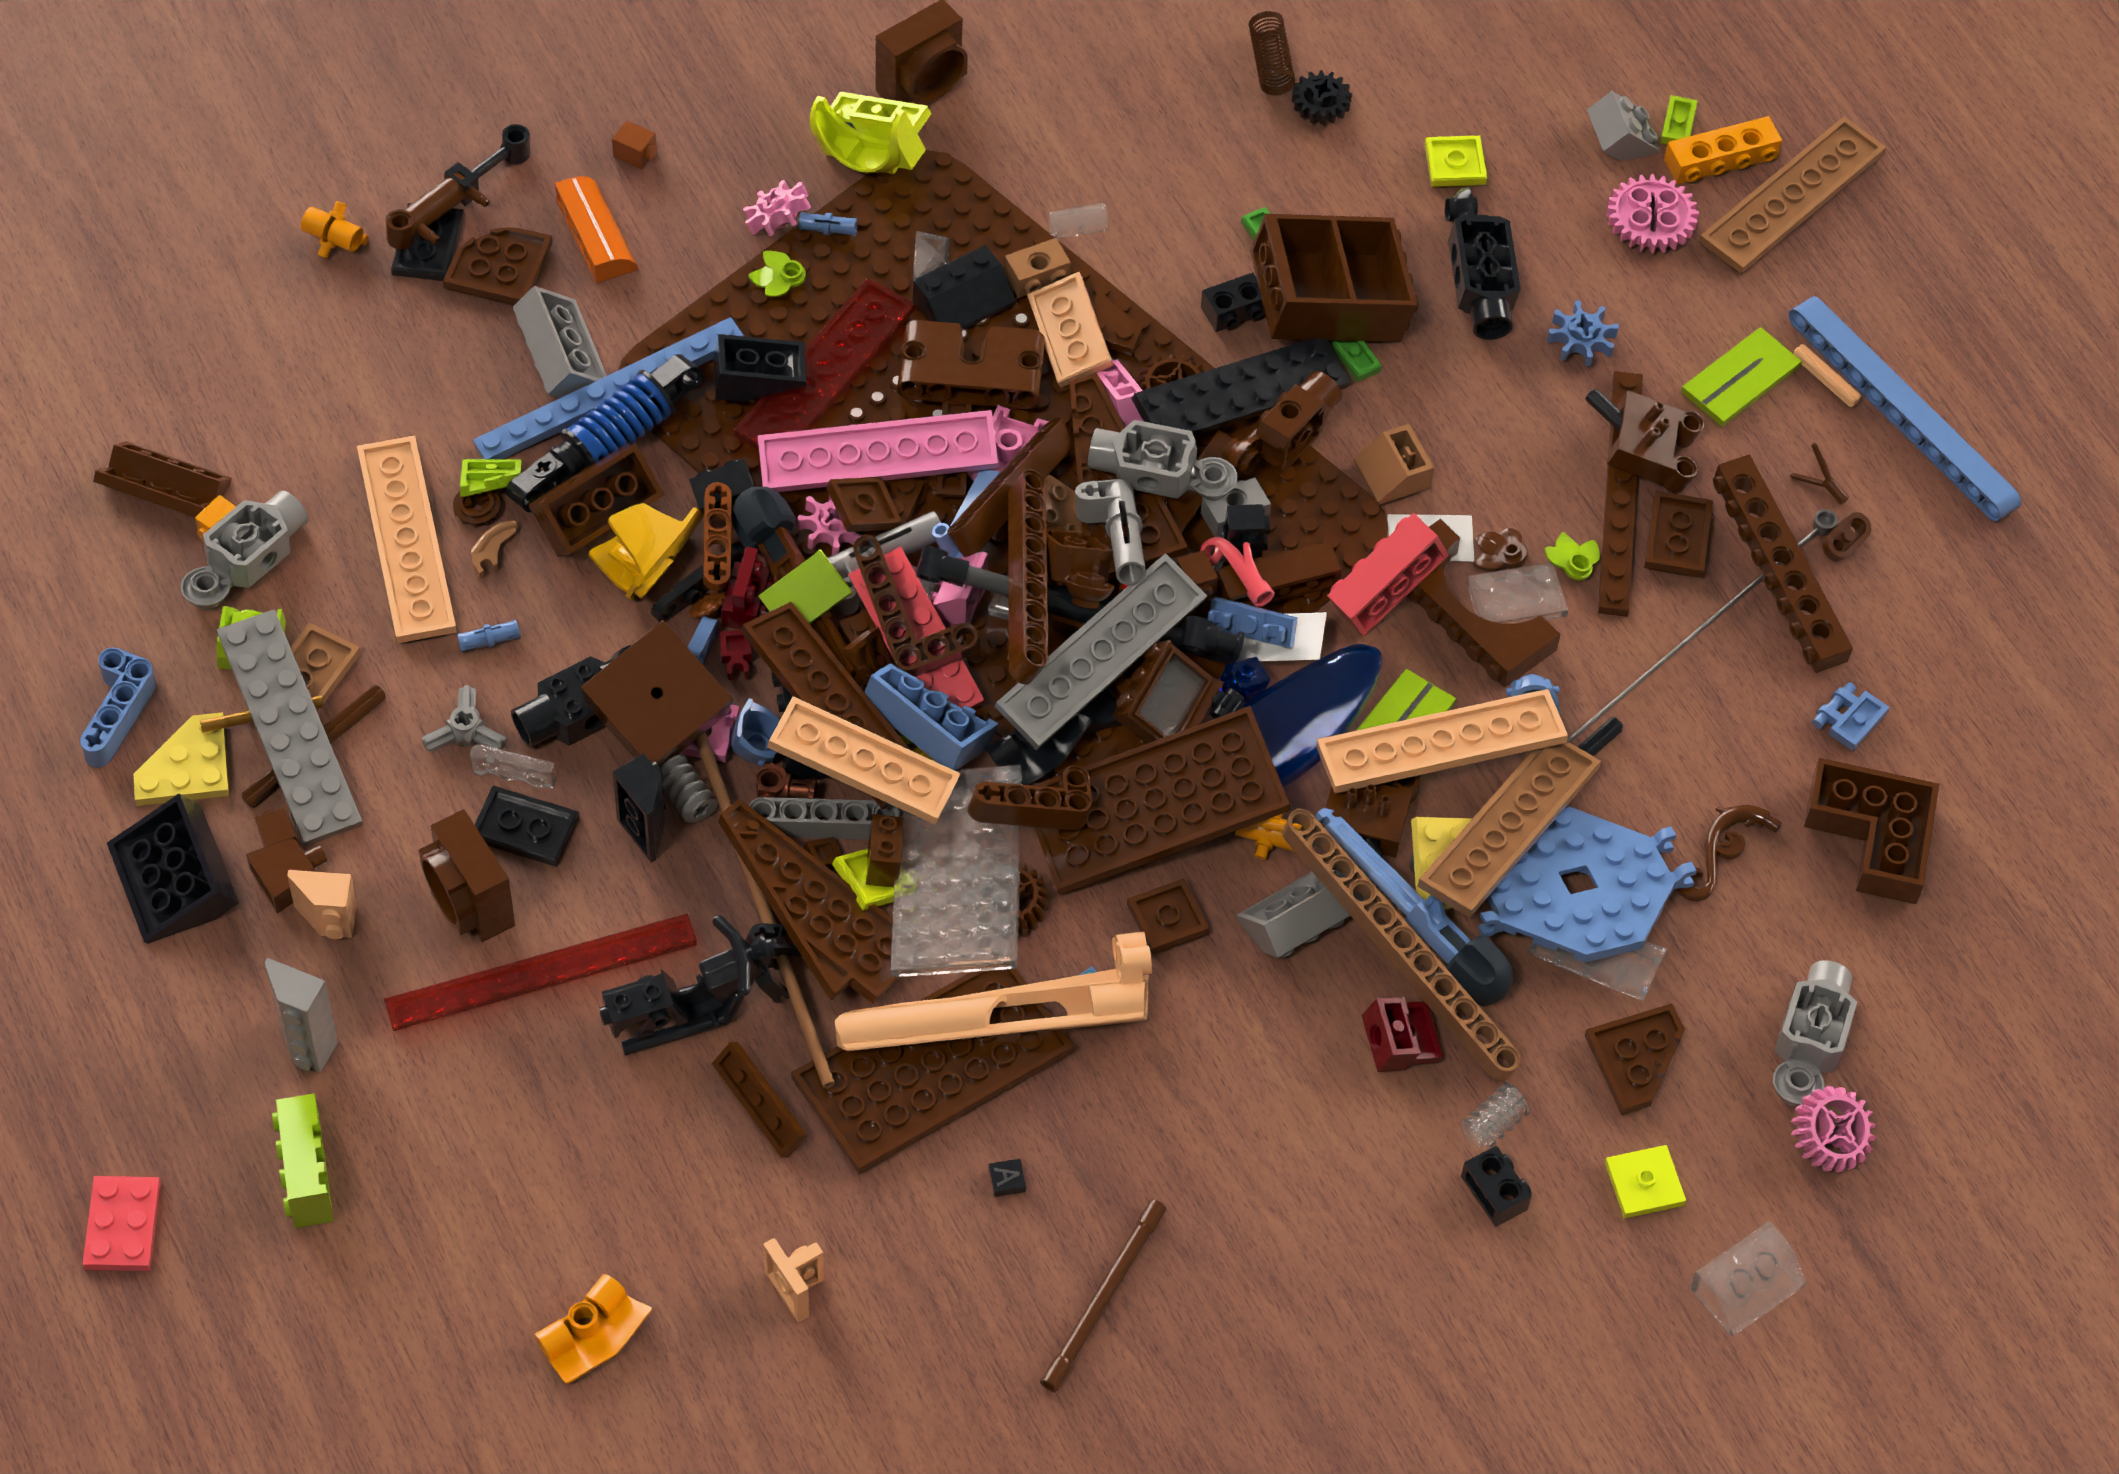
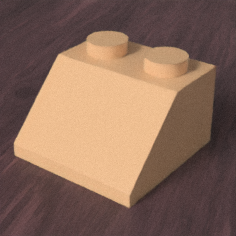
M288 870L287 876L294 907L318 934L330 939L352 938L357 902L351 874Z

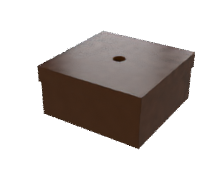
M664 620L581 686L583 701L634 759L644 753L650 762L655 761L660 768L666 761L682 752L730 712V705L733 703V698Z

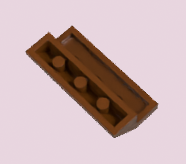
M126 441L113 445L109 466L96 470L93 482L196 517L219 495L223 497L232 478Z

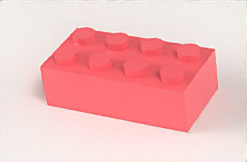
M1413 513L1411 516L1403 518L1388 538L1381 539L1375 545L1374 551L1366 559H1360L1353 566L1352 572L1344 580H1338L1332 586L1327 596L1340 615L1364 637L1444 561L1449 554L1439 537Z

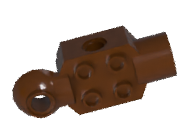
M1314 371L1299 386L1295 384L1289 392H1283L1278 398L1276 405L1271 410H1266L1259 419L1258 428L1254 429L1245 439L1233 438L1225 447L1222 459L1234 466L1237 472V480L1244 475H1249L1257 466L1260 457L1285 473L1319 437L1329 413L1342 399V392L1339 386L1327 374Z
M1048 524L1047 577L1050 579V582L1057 585H1066L1069 593L1073 596L1072 603L1074 605L1091 609L1099 608V603L1106 599L1114 589L1113 585L1107 583L1113 550L1095 536L1069 531L1058 524Z

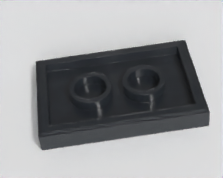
M452 208L428 226L439 237L437 244H433L417 234L411 247L401 250L396 249L391 267L392 275L443 281L456 252L464 219V209Z
M492 786L475 822V827L490 847L557 867L579 819V811Z

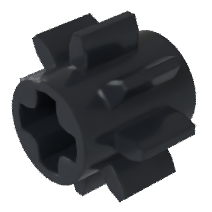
M1227 688L1224 693L1218 690L1211 700L1213 708L1210 711V715L1216 719L1243 709L1242 705L1245 699L1231 688Z

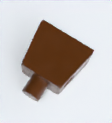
M292 838L246 854L251 873L277 913L293 903L287 876L288 870L315 872V867L327 862V857L320 845L303 852L298 842Z

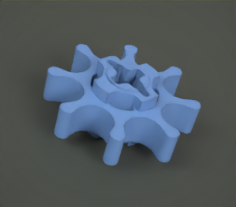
M1577 300L1574 303V315L1567 316L1560 310L1554 311L1552 323L1559 325L1561 329H1549L1547 342L1553 343L1558 341L1565 344L1561 351V360H1567L1571 353H1579L1584 356L1585 365L1591 366L1593 351L1603 352L1607 357L1612 356L1614 344L1606 341L1604 338H1616L1619 325L1616 323L1605 325L1601 322L1604 319L1606 310L1604 306H1600L1594 314H1587L1581 308V301Z

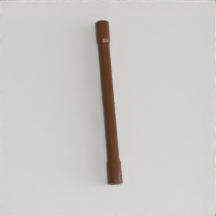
M1154 1199L1149 1200L1136 1222V1227L1070 1336L1041 1378L1040 1384L1045 1389L1051 1392H1057L1087 1337L1148 1236L1153 1233L1164 1215L1166 1207L1161 1202Z

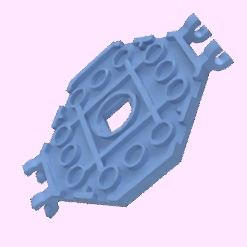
M1567 807L1564 808L1487 897V901L1493 911L1481 913L1480 918L1484 924H1480L1478 929L1481 935L1486 937L1502 931L1512 935H1516L1518 932L1533 938V943L1554 951L1560 948L1574 954V959L1585 963L1643 949L1648 935L1659 919L1668 897L1670 898L1674 889L1693 887L1694 882L1691 876L1696 875L1697 870L1692 862H1688L1677 867L1674 872H1670L1660 855V852L1668 853L1674 850L1670 840L1676 839V833L1672 826L1663 828L1653 837H1649L1578 809ZM1576 871L1585 873L1590 876L1596 888L1570 894L1561 875Z

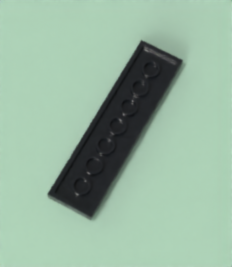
M1312 338L1136 392L1131 400L1144 422L1189 430L1195 436L1262 415L1266 410H1271L1276 405L1278 398L1283 392H1289L1295 384L1299 386L1314 371L1323 372L1330 376L1337 383L1340 390L1347 388L1351 381L1327 339Z

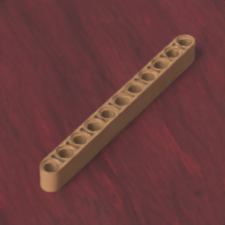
M1305 809L1292 811L1282 830L1285 841L1482 1069L1493 1080L1505 1081L1509 1079L1520 1064L1521 1059L1517 1049L1315 816ZM1292 824H1301L1305 831L1296 830ZM1312 847L1322 848L1325 854H1317ZM1333 870L1342 871L1345 878L1337 877ZM1353 893L1363 895L1366 901H1358L1353 896ZM1373 917H1381L1386 922V925L1378 924ZM1394 940L1402 941L1405 943L1406 948L1397 947ZM1414 964H1422L1427 972L1418 971ZM1435 987L1443 988L1447 996L1439 995ZM1455 1011L1464 1012L1468 1020L1460 1019ZM1476 1034L1485 1036L1489 1044L1478 1041ZM1497 1058L1506 1060L1509 1068L1500 1066Z

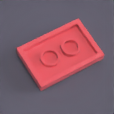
M94 1176L82 1264L84 1270L150 1271L161 1186L159 1177Z

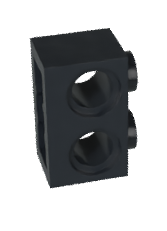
M1254 272L1202 290L1201 309L1215 332L1232 329L1238 324L1249 320H1257L1265 315Z
M1263 504L1228 505L1223 538L1233 544L1243 556V544L1248 542L1253 559L1262 557V551L1268 548L1267 534L1270 532L1269 516H1264Z
M1497 1145L1464 1162L1461 1178L1495 1227L1528 1210L1532 1197L1531 1189L1524 1179L1520 1180L1514 1171L1511 1159L1507 1154H1502ZM1483 1170H1493L1496 1175H1489ZM1501 1195H1510L1514 1200H1505Z

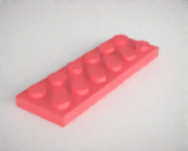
M900 546L885 554V560L915 639L917 640L946 629L919 578L915 576L916 573L902 547ZM858 568L848 573V576L874 625L879 627L884 643L891 654L861 571ZM877 573L871 577L870 582L881 584L886 576ZM890 600L885 601L880 609L886 612L891 611L895 608L896 603ZM896 628L891 632V637L901 639L905 636L906 630L904 628ZM939 644L934 645L929 653L933 656H940L945 651V647ZM907 655L901 660V664L907 667L912 666L917 658L913 655ZM963 659L915 676L924 682L923 687L930 691H941L949 696L948 701L962 709L965 705L974 709L985 703Z

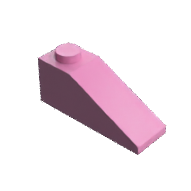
M1118 359L1112 360L1113 366L1097 372V375L1126 427L1133 420L1143 421L1131 400L1136 392L1143 390Z

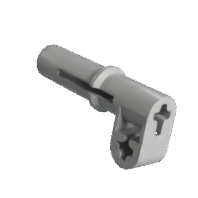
M1124 479L1089 481L1078 485L1075 489L1077 518L1085 523L1106 522L1105 529L1107 535L1111 538L1117 579L1125 585L1140 583L1146 576L1140 536L1143 524L1140 516L1137 514L1132 485ZM1122 524H1126L1128 540L1126 544L1124 542Z
M932 511L882 533L875 538L878 540L884 555L900 546L905 555H908L923 548V546L936 542L932 529L941 521L937 514ZM871 546L864 547L860 551V555L870 557L874 554L875 548ZM853 547L828 557L829 561L853 592L852 595L846 597L833 607L835 612L841 615L853 614L858 610L861 599L848 576V573L859 568Z

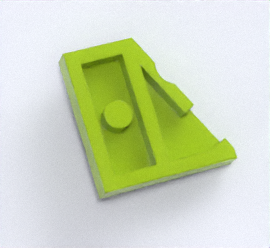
M463 459L460 497L507 487L513 478L522 473V459Z

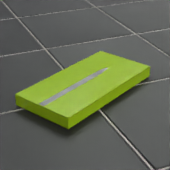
M1759 327L1683 385L1681 393L1723 427L1799 369L1802 361L1762 327Z
M1405 669L1357 730L1449 711L1455 705L1456 698L1410 670ZM1392 781L1386 782L1385 784L1391 786Z

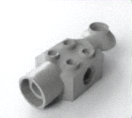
M1133 420L1121 432L1096 428L1093 433L1088 455V468L1116 474L1117 479H1124L1130 482L1133 490L1177 499L1187 490H1192L1207 500H1218L1230 493L1237 483V472L1228 461L1217 457L1196 460L1197 447L1192 431Z
M283 490L275 494L266 503L248 500L241 502L203 534L205 558L208 566L195 568L184 576L180 586L184 598L190 604L202 610H211L216 608L226 598L231 587L250 588L291 553L289 537L308 522V516L303 505L296 497Z
M1818 961L1812 964L1807 980L1796 983L1774 1050L1785 1062L1777 1066L1774 1071L1773 1086L1778 1096L1790 1106L1803 1105L1802 1099L1805 1096H1811L1812 1091L1816 1089L1823 1090L1824 1080L1821 1073L1834 1072L1842 1055L1857 1001L1849 995L1853 976L1846 967L1839 963Z

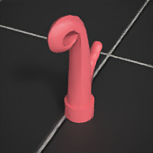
M1222 537L1209 538L1202 544L1200 551L1205 550L1212 565L1220 561L1222 555L1225 556L1247 590V596L1256 607H1262L1273 599L1275 593L1267 581L1261 578L1253 561L1248 542L1243 544L1244 556L1233 544ZM1215 548L1214 554L1210 556V552Z

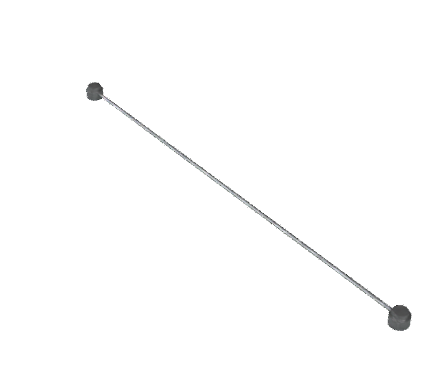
M1828 509L1819 510L1815 514L1812 523L1814 531L1799 542L1798 546H1803L1816 534L1826 536L1837 525V515ZM1764 574L1760 575L1571 735L1567 741L1571 742L1763 580ZM1412 854L1409 866L1412 873L1415 874L1414 856Z

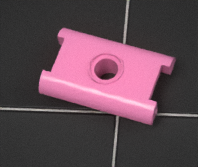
M998 405L992 417L998 468L988 470L1001 472L1038 430L1049 421L1037 418L1035 424L1030 425L1010 418V409ZM980 470L967 471V474L972 480H975Z

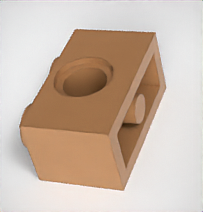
M1057 238L1005 255L1004 272L1018 298L1070 276L1071 262Z

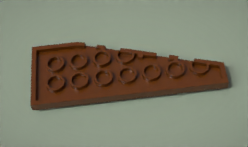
M1095 372L1069 381L1078 485L1089 481L1117 479L1116 474L1089 469L1088 455L1092 436L1096 428L1121 432L1125 428L1101 380ZM1134 490L1137 514L1140 516L1143 524L1140 536L1145 568L1154 564L1165 553L1171 559L1187 554L1188 546L1162 496ZM1081 521L1083 534L1095 536L1112 549L1111 538L1107 535L1105 529L1106 522L1085 523ZM1122 524L1124 542L1126 544L1128 543L1126 524ZM1113 554L1108 580L1117 578Z

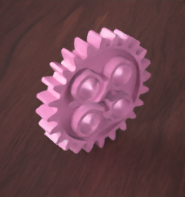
M1651 174L1649 180L1640 175L1638 182L1630 177L1628 185L1621 182L1619 190L1614 189L1612 197L1609 198L1606 214L1609 217L1608 225L1614 226L1613 234L1621 233L1619 241L1630 240V248L1638 244L1640 245L1639 250L1641 252L1645 247H1649L1653 254L1655 248L1658 247L1663 253L1666 252L1667 246L1676 250L1677 244L1685 245L1686 238L1691 239L1693 230L1696 229L1699 211L1696 210L1697 202L1691 201L1692 193L1684 194L1685 186L1676 188V180L1671 181L1669 184L1665 183V176H1662L1657 181L1654 174ZM1651 196H1654L1655 202L1653 209V219L1655 220L1653 226L1654 232H1652L1650 228V222L1652 218V209L1650 208L1652 201Z

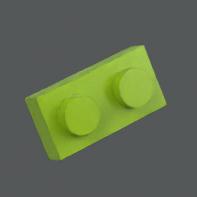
M1670 95L1660 141L1661 144L1667 145L1670 141L1690 136L1698 100Z

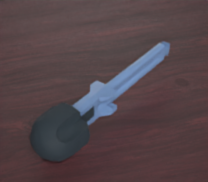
M1323 808L1315 815L1316 819L1325 826L1328 833L1368 878L1407 916L1405 918L1407 924L1448 964L1446 969L1479 1006L1496 1004L1505 998L1514 980L1512 966L1504 954L1486 936H1478L1471 941L1446 916L1442 901L1432 895L1425 901L1341 816H1333L1334 810Z

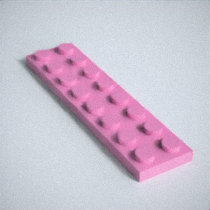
M991 410L758 435L763 487H769L776 492L826 487L830 479L879 477L884 481L998 468Z

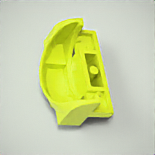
M840 92L831 106L825 97H816L810 112V127L824 154L834 156L848 168L866 173L886 172L895 174L898 168L912 170L926 149L918 133L932 113L926 105ZM846 122L852 123L855 129L848 125Z

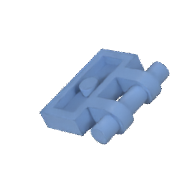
M1847 682L1843 688H1838L1832 694L1833 699L1827 705L1824 704L1816 712L1817 716L1812 720V724L1817 729H1821L1825 724L1831 723L1833 726L1830 729L1829 735L1854 751L1888 714L1890 707L1866 690L1859 698L1853 694L1856 691L1855 685ZM1841 706H1846L1849 709L1843 715L1838 712Z

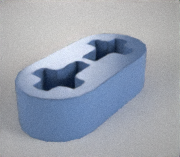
M706 616L701 619L688 645V649L702 664H704L716 640L720 627L719 620Z

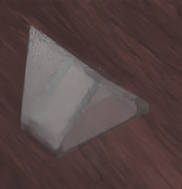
M916 232L913 280L949 263L948 237Z

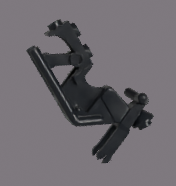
M716 915L712 919V923L729 940L732 949L699 963L701 974L696 975L697 984L677 989L674 980L661 969V974L646 975L638 981L602 991L603 1007H599V1013L603 1025H609L614 1038H617L629 1026L648 1019L642 1028L635 1033L634 1038L621 1041L622 1050L626 1056L728 1025L734 1019L744 996L750 993V986L754 983V980L758 987L774 1003H781V996L789 999L790 996L787 988L772 977L769 970L771 967L775 970L779 969L776 959L772 958L775 957V950L771 939L765 940L763 934H760L750 945L723 916ZM669 1015L676 1022L674 1026L655 1031L657 1028L663 1027L670 1022Z

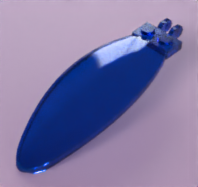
M1362 643L1341 648L1283 678L1242 706L1244 708L1251 706L1282 787L1302 776L1321 760L1316 747L1317 739L1346 733L1354 723L1379 678L1382 667V654L1379 649Z

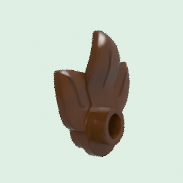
M1506 527L1500 534L1488 531L1476 537V543L1483 553L1474 560L1473 565L1475 567L1495 571L1503 566L1508 569H1518L1525 564L1528 552L1526 546L1522 544V536L1517 530Z

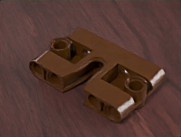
M910 321L905 326L903 345L901 347L897 392L901 397L911 400L954 402L996 407L999 405L1008 408L1031 409L1039 402L1045 337L1037 330L991 326L982 344L980 359L976 362H968L963 358L964 340L959 323Z

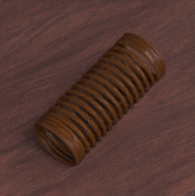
M1274 11L1257 13L1249 21V31L1260 88L1266 94L1281 95L1291 90L1295 84L1282 15ZM1265 17H1274V18H1277V19H1272V18H1271V19H1264V20L1259 21L1258 23L1255 24V22H1257L1258 20H1260V19H1262V18H1265ZM1265 21H1277V22H1279V23H1275V22L1264 23V24H1262V25H1259L1257 28H1255L1258 24H1260V23H1262V22H1265ZM1270 24L1278 25V27H1277V26H1267V27H1264V28H1262V29L1256 31L1257 29H1259L1260 27L1265 26V25H1270ZM1268 28H1276L1275 30H1267L1262 33L1260 32ZM1277 43V44H1274V45L1265 46V45H1267V44ZM1284 74H1286V76H1284V77H1282V78H1279V79H1267L1268 77H1269V78H1275V77H1280V76H1283ZM1288 77V79L1279 83H1269L1265 81H1280ZM1288 80H1290V81H1289L1288 83H1286L1285 85H1282V86H1279V87H1270V86L1265 85V84H1269V85H1279V84H1283V83L1287 82Z

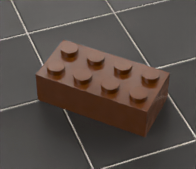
M630 444L618 448L528 504L557 556L570 555L610 530L611 527L608 519L611 515L633 505L641 503L649 505L665 494L637 445Z

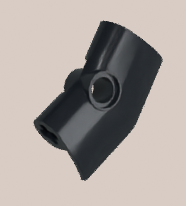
M1080 713L1076 714L1037 750L1016 728L985 747V749L1009 784L1032 785L1063 764L1092 724V719Z

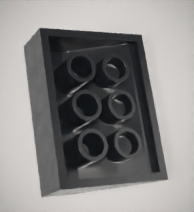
M180 793L107 842L143 941L147 944L215 920L239 904L201 804Z

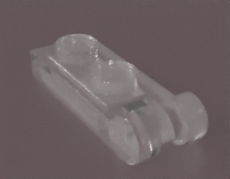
M479 744L473 746L470 750L472 771L475 775L484 776L491 773L499 775L505 780L526 782L536 788H554L557 780L555 763Z

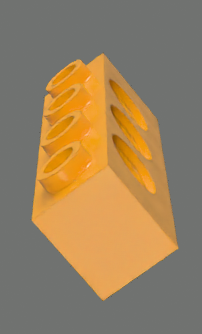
M1767 116L1670 141L1667 143L1664 161L1674 180H1676V184L1694 182L1700 178L1716 176L1723 172L1744 169L1750 165L1777 159L1782 139L1770 117Z

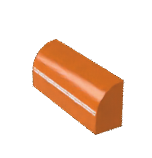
M579 176L556 182V201L595 283L638 270L596 181L590 177Z

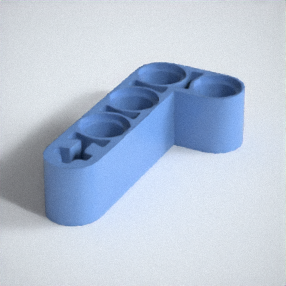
M114 647L103 650L98 657L102 678L112 688L80 738L86 763L96 768L103 767L111 761L157 686L150 661Z

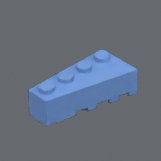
M891 663L872 674L864 693L890 725L937 763L956 771L986 751L985 747L991 744L999 723L990 718L987 722L975 716L976 711L966 705L962 709L948 701L949 696L941 691L937 692L923 687V681Z

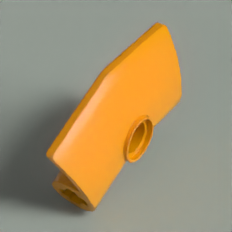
M602 1274L587 1293L584 1300L575 1303L570 1308L567 1316L534 1333V1337L556 1373L565 1384H569L615 1357L651 1313L652 1307L627 1296L624 1287L617 1280L609 1275ZM581 1318L592 1319L587 1325L577 1324V1321Z

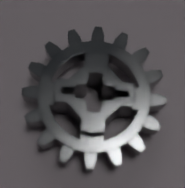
M1320 70L1319 75L1315 76L1314 73L1309 72L1308 78L1303 76L1299 78V83L1294 84L1291 102L1294 103V111L1301 110V118L1310 117V123L1318 119L1320 124L1324 125L1325 120L1329 119L1333 124L1335 123L1336 116L1343 119L1345 112H1349L1352 92H1349V84H1343V77L1335 79L1334 72H1330L1326 76L1323 70Z

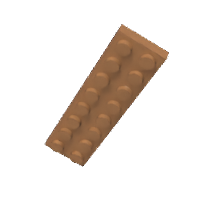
M1843 116L1702 233L1699 243L1742 274L1882 157L1886 147Z
M1568 741L1567 743L1533 750L1420 877L1417 887L1470 918L1600 767L1601 760Z

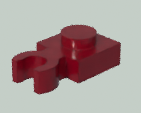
M741 630L719 631L722 663H728L726 666L727 678L733 680V671L740 669L744 672V678L748 679L750 672L747 661H752L751 644L741 633Z

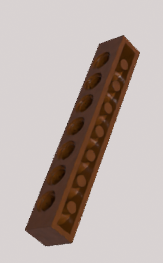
M1748 454L1719 464L1713 478L1714 488L1718 494H1722L1726 502L1725 506L1728 515L1734 518L1738 525L1740 538L1743 542H1747L1754 564L1762 570L1767 589L1773 591L1777 599L1776 604L1779 612L1785 615L1789 622L1792 637L1795 640L1798 639L1802 646V653L1806 663L1811 664L1815 673L1848 662L1853 647L1751 455ZM1740 489L1745 491L1746 493H1740L1737 490ZM1750 513L1756 514L1759 517H1753ZM1762 537L1769 538L1772 541H1765L1764 539H1762ZM1775 562H1782L1785 566H1780ZM1788 586H1794L1798 590H1792ZM1800 610H1806L1811 615L1803 614ZM1813 635H1820L1824 639H1817Z

